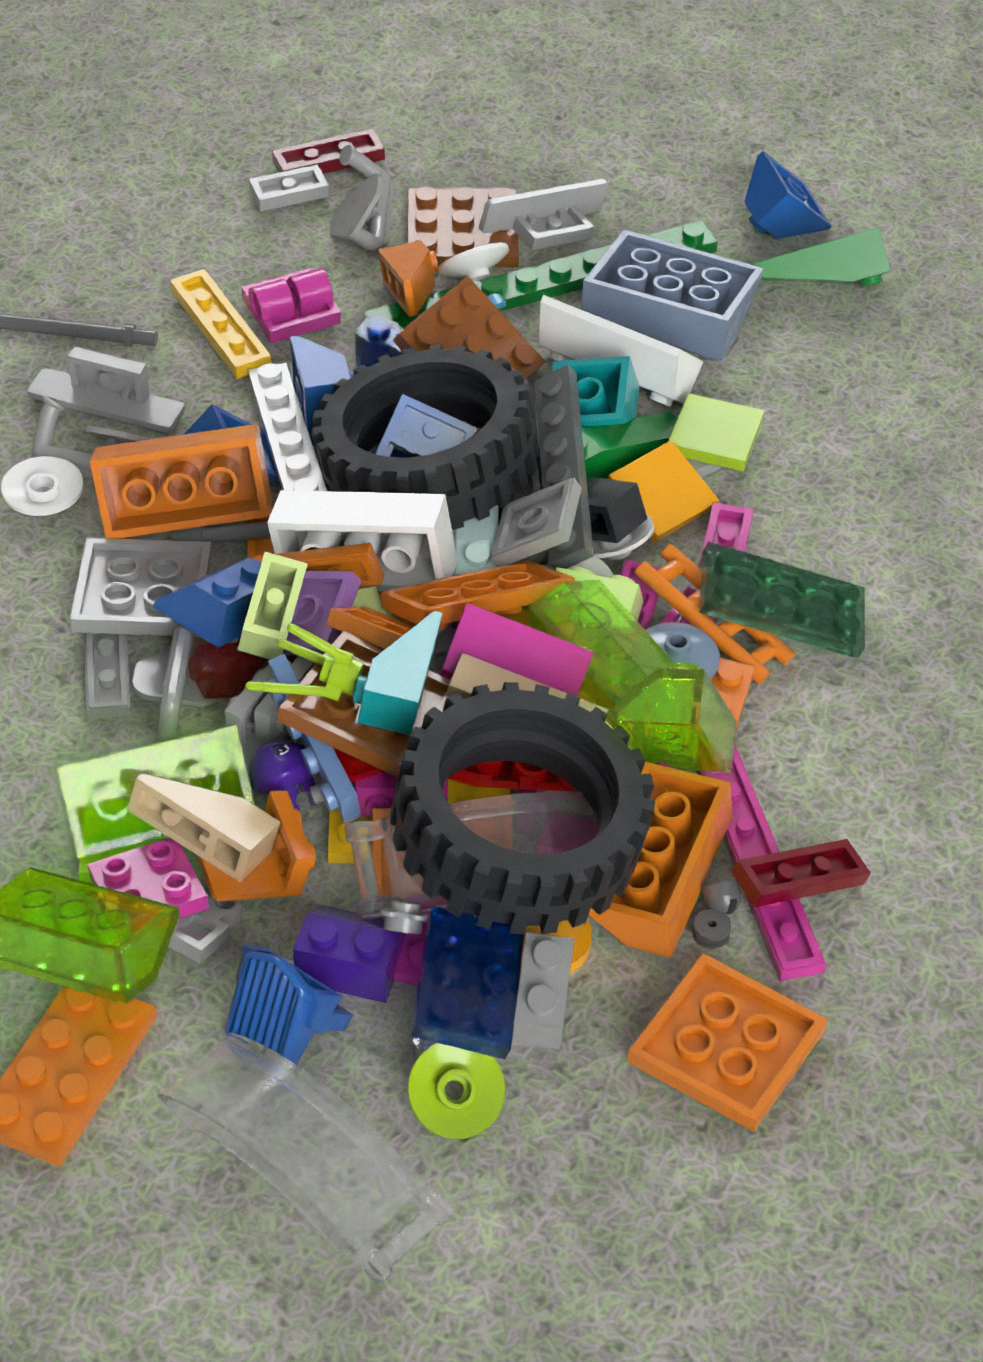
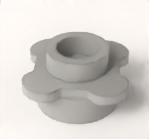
M392 900L391 908L383 907L380 910V915L385 916L383 929L412 934H421L423 921H427L429 913L419 912V903Z

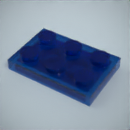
M432 906L427 919L410 1036L506 1059L512 1044L524 935L509 933L508 924L492 922L491 929H487L477 925L479 918L477 916L462 913L460 917H457L445 908Z

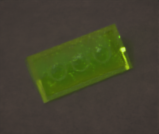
M600 579L564 582L529 606L531 628L594 652L580 688L594 704L632 718L627 733L630 735L628 743L634 749L639 748L643 753L709 705L708 699Z
M677 662L672 664V668H657L607 711V722L613 729L619 726L625 729L630 735L627 747L630 751L639 748L646 759L645 762L656 764L662 761L682 771L732 773L737 721L706 671L700 669V666L697 664Z
M232 724L53 766L64 814L77 857L167 836L127 810L136 777L141 773L241 797L255 805L237 726Z
M30 867L0 888V968L63 985L76 991H83L103 997L116 1003L127 1004L156 981L180 916L179 907Z

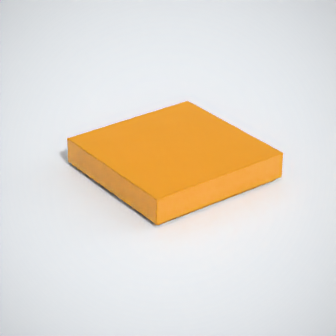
M672 440L611 473L607 478L638 484L646 514L652 518L654 523V532L650 537L653 543L710 512L713 502H720Z

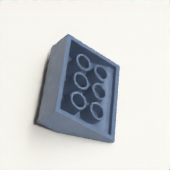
M623 230L584 279L580 310L673 347L698 353L701 357L722 360L736 339L763 276L764 268Z

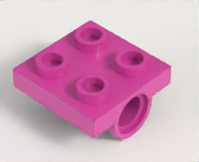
M308 268L242 287V299L270 344L288 339L290 336H299L341 324V312L333 301L332 287L326 272L322 268L315 270Z
M170 837L87 864L90 879L97 891L105 921L110 932H116L119 939L209 909L207 894L182 846Z

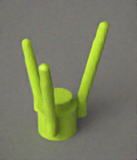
M290 623L287 626V630L328 655H322L284 639L278 641V646L322 665L319 680L326 682L327 685L314 686L249 681L245 685L246 689L250 691L322 696L339 701L342 693L350 696L354 695L359 675H362L365 662L353 658V653L341 650L309 631Z

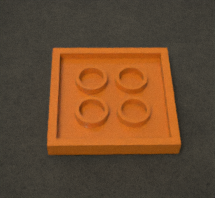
M702 953L628 1050L627 1062L754 1132L826 1031L828 1019Z

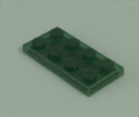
M708 541L702 552L699 613L850 657H860L865 649V587Z

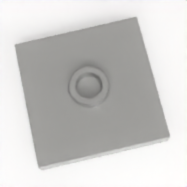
M575 478L567 479L515 500L504 507L490 556L496 567L514 563L569 541L582 487Z

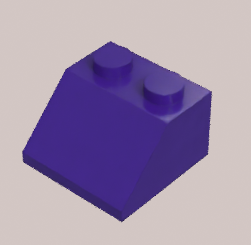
M322 905L307 912L293 948L294 965L335 992L387 1003L394 983V970L408 933L383 929L385 920L383 918Z

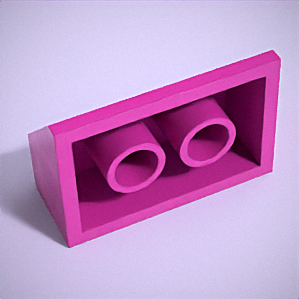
M467 603L440 675L452 680L460 657L464 653L562 692H568L577 696L594 652Z

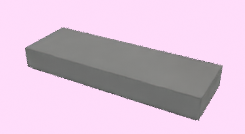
M84 633L87 719L131 716L128 634Z

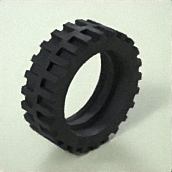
M430 345L429 350L417 352L415 347L403 349L404 354L390 358L386 354L378 357L377 363L368 368L365 365L359 366L353 370L354 376L349 380L341 378L333 385L334 394L326 393L320 401L321 410L314 412L312 418L314 427L311 429L327 491L445 494L451 528L456 530L464 527L463 522L476 517L478 521L489 517V510L496 505L504 508L512 501L511 493L513 491L521 493L528 485L527 475H534L538 467L536 458L540 456V448L528 385L524 383L523 375L518 369H511L509 361L502 357L494 361L492 352L480 349L477 353H472L469 351L468 346L456 345L454 350L443 349L442 345ZM402 394L461 421L484 426L466 441L447 450L430 455L396 458L380 456L369 452L381 442Z
M504 682L503 688L500 691H490L487 684L475 686L469 698L464 699L458 692L447 697L443 712L436 707H432L424 714L421 728L415 726L409 735L406 750L403 752L390 811V824L395 826L392 838L393 844L397 852L406 850L403 867L408 875L412 877L420 874L424 878L421 890L430 899H433L438 894L449 901L446 910L457 917H460L462 912L466 911L479 917L477 921L478 926L491 929L492 922L508 924L509 933L524 935L526 926H540L542 934L555 933L561 921L568 920L573 928L586 923L591 908L598 915H601L610 908L614 894L621 896L628 886L654 814L655 801L650 799L654 788L652 775L641 774L646 759L639 748L629 750L627 744L630 735L622 726L613 730L605 723L608 714L598 707H595L591 712L578 705L580 698L568 692L565 699L548 694L550 687L536 684L534 691L519 690L518 682ZM511 761L540 767L564 779L586 799L597 817L599 823L598 834L593 840L580 847L553 854L522 853L500 847L474 833L454 814L443 795L445 781L465 768L485 762Z

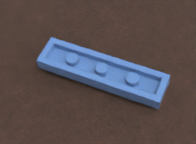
M285 654L268 660L272 678L266 680V682L299 684ZM270 693L275 705L283 703L290 695ZM286 725L292 739L301 738L305 749L301 750V754L311 775L319 773L324 783L319 786V790L328 810L337 809L344 824L361 817L357 793L333 747Z

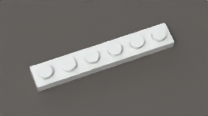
M265 364L258 368L248 369L251 389L281 489L292 491H327L287 364Z

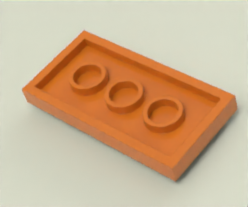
M526 560L381 591L382 609L398 615L400 620L411 621L416 624L433 611L441 612L443 614L439 630L447 628V623L461 620L467 603L492 613L498 612L501 614L519 613L522 611V606L530 604L539 606L557 604L559 598L576 594L575 577Z
M71 974L0 1079V1143L61 1167L156 1020V1006Z

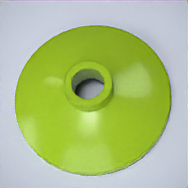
M445 1040L426 1049L413 1064L407 1084L408 1100L415 1117L428 1131L446 1139H466L485 1131L499 1116L505 1100V1080L498 1062L485 1048L468 1040ZM449 1081L457 1083L460 1087L461 1093L457 1100H452L445 1094V1086Z

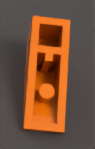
M421 240L379 249L378 254L384 286L409 317L417 315L435 287L433 273L438 272L435 252L433 250L430 251Z

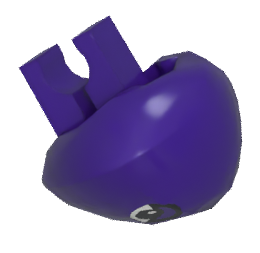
M287 741L264 743L255 751L250 763V779L257 794L266 796L269 795L270 791L287 790L294 809L300 811L296 802L297 795L299 794L298 785L300 792L308 796L310 805H316L310 791V787L316 785L313 778L314 775L309 773L301 754V750L305 749L304 745Z

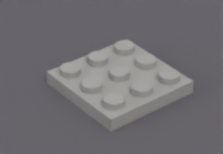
M86 538L70 615L71 632L173 636L175 628L181 624L155 609L154 601L209 574L212 556L211 542Z

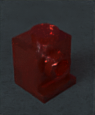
M241 636L237 642L226 643L220 647L214 646L211 643L197 645L195 654L189 661V674L191 679L197 684L204 699L239 696L246 688V683L252 681L255 673L262 668L263 663L259 656L238 651Z

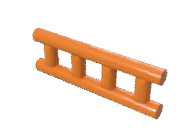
M669 544L661 553V557L668 562L667 564L656 570L647 561H644L636 569L635 574L691 625L708 634L717 645V648L729 659L755 666L753 680L758 685H761L771 673L763 664L775 657L781 664L786 666L795 657L796 653L673 544ZM679 575H683L698 591L687 598L670 581ZM713 602L729 618L720 625H717L700 609ZM742 629L760 644L751 653L747 652L732 638Z

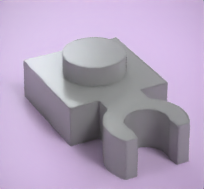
M210 896L208 898L209 909L174 920L163 929L162 943L201 964L229 940V930L236 927L241 921L243 905L237 903L231 909H221L223 901H217Z

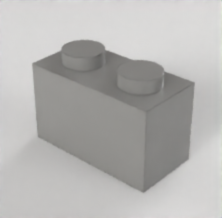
M526 932L512 1044L560 1049L574 938Z

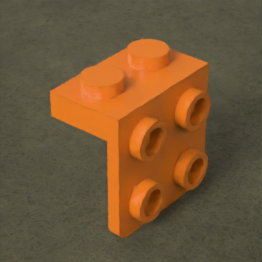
M287 790L270 791L264 812L281 823L271 853L241 882H238L197 855L213 899L217 901L301 896L309 870H312L315 866L316 856L313 844L307 842L302 829L301 813L298 809H294Z

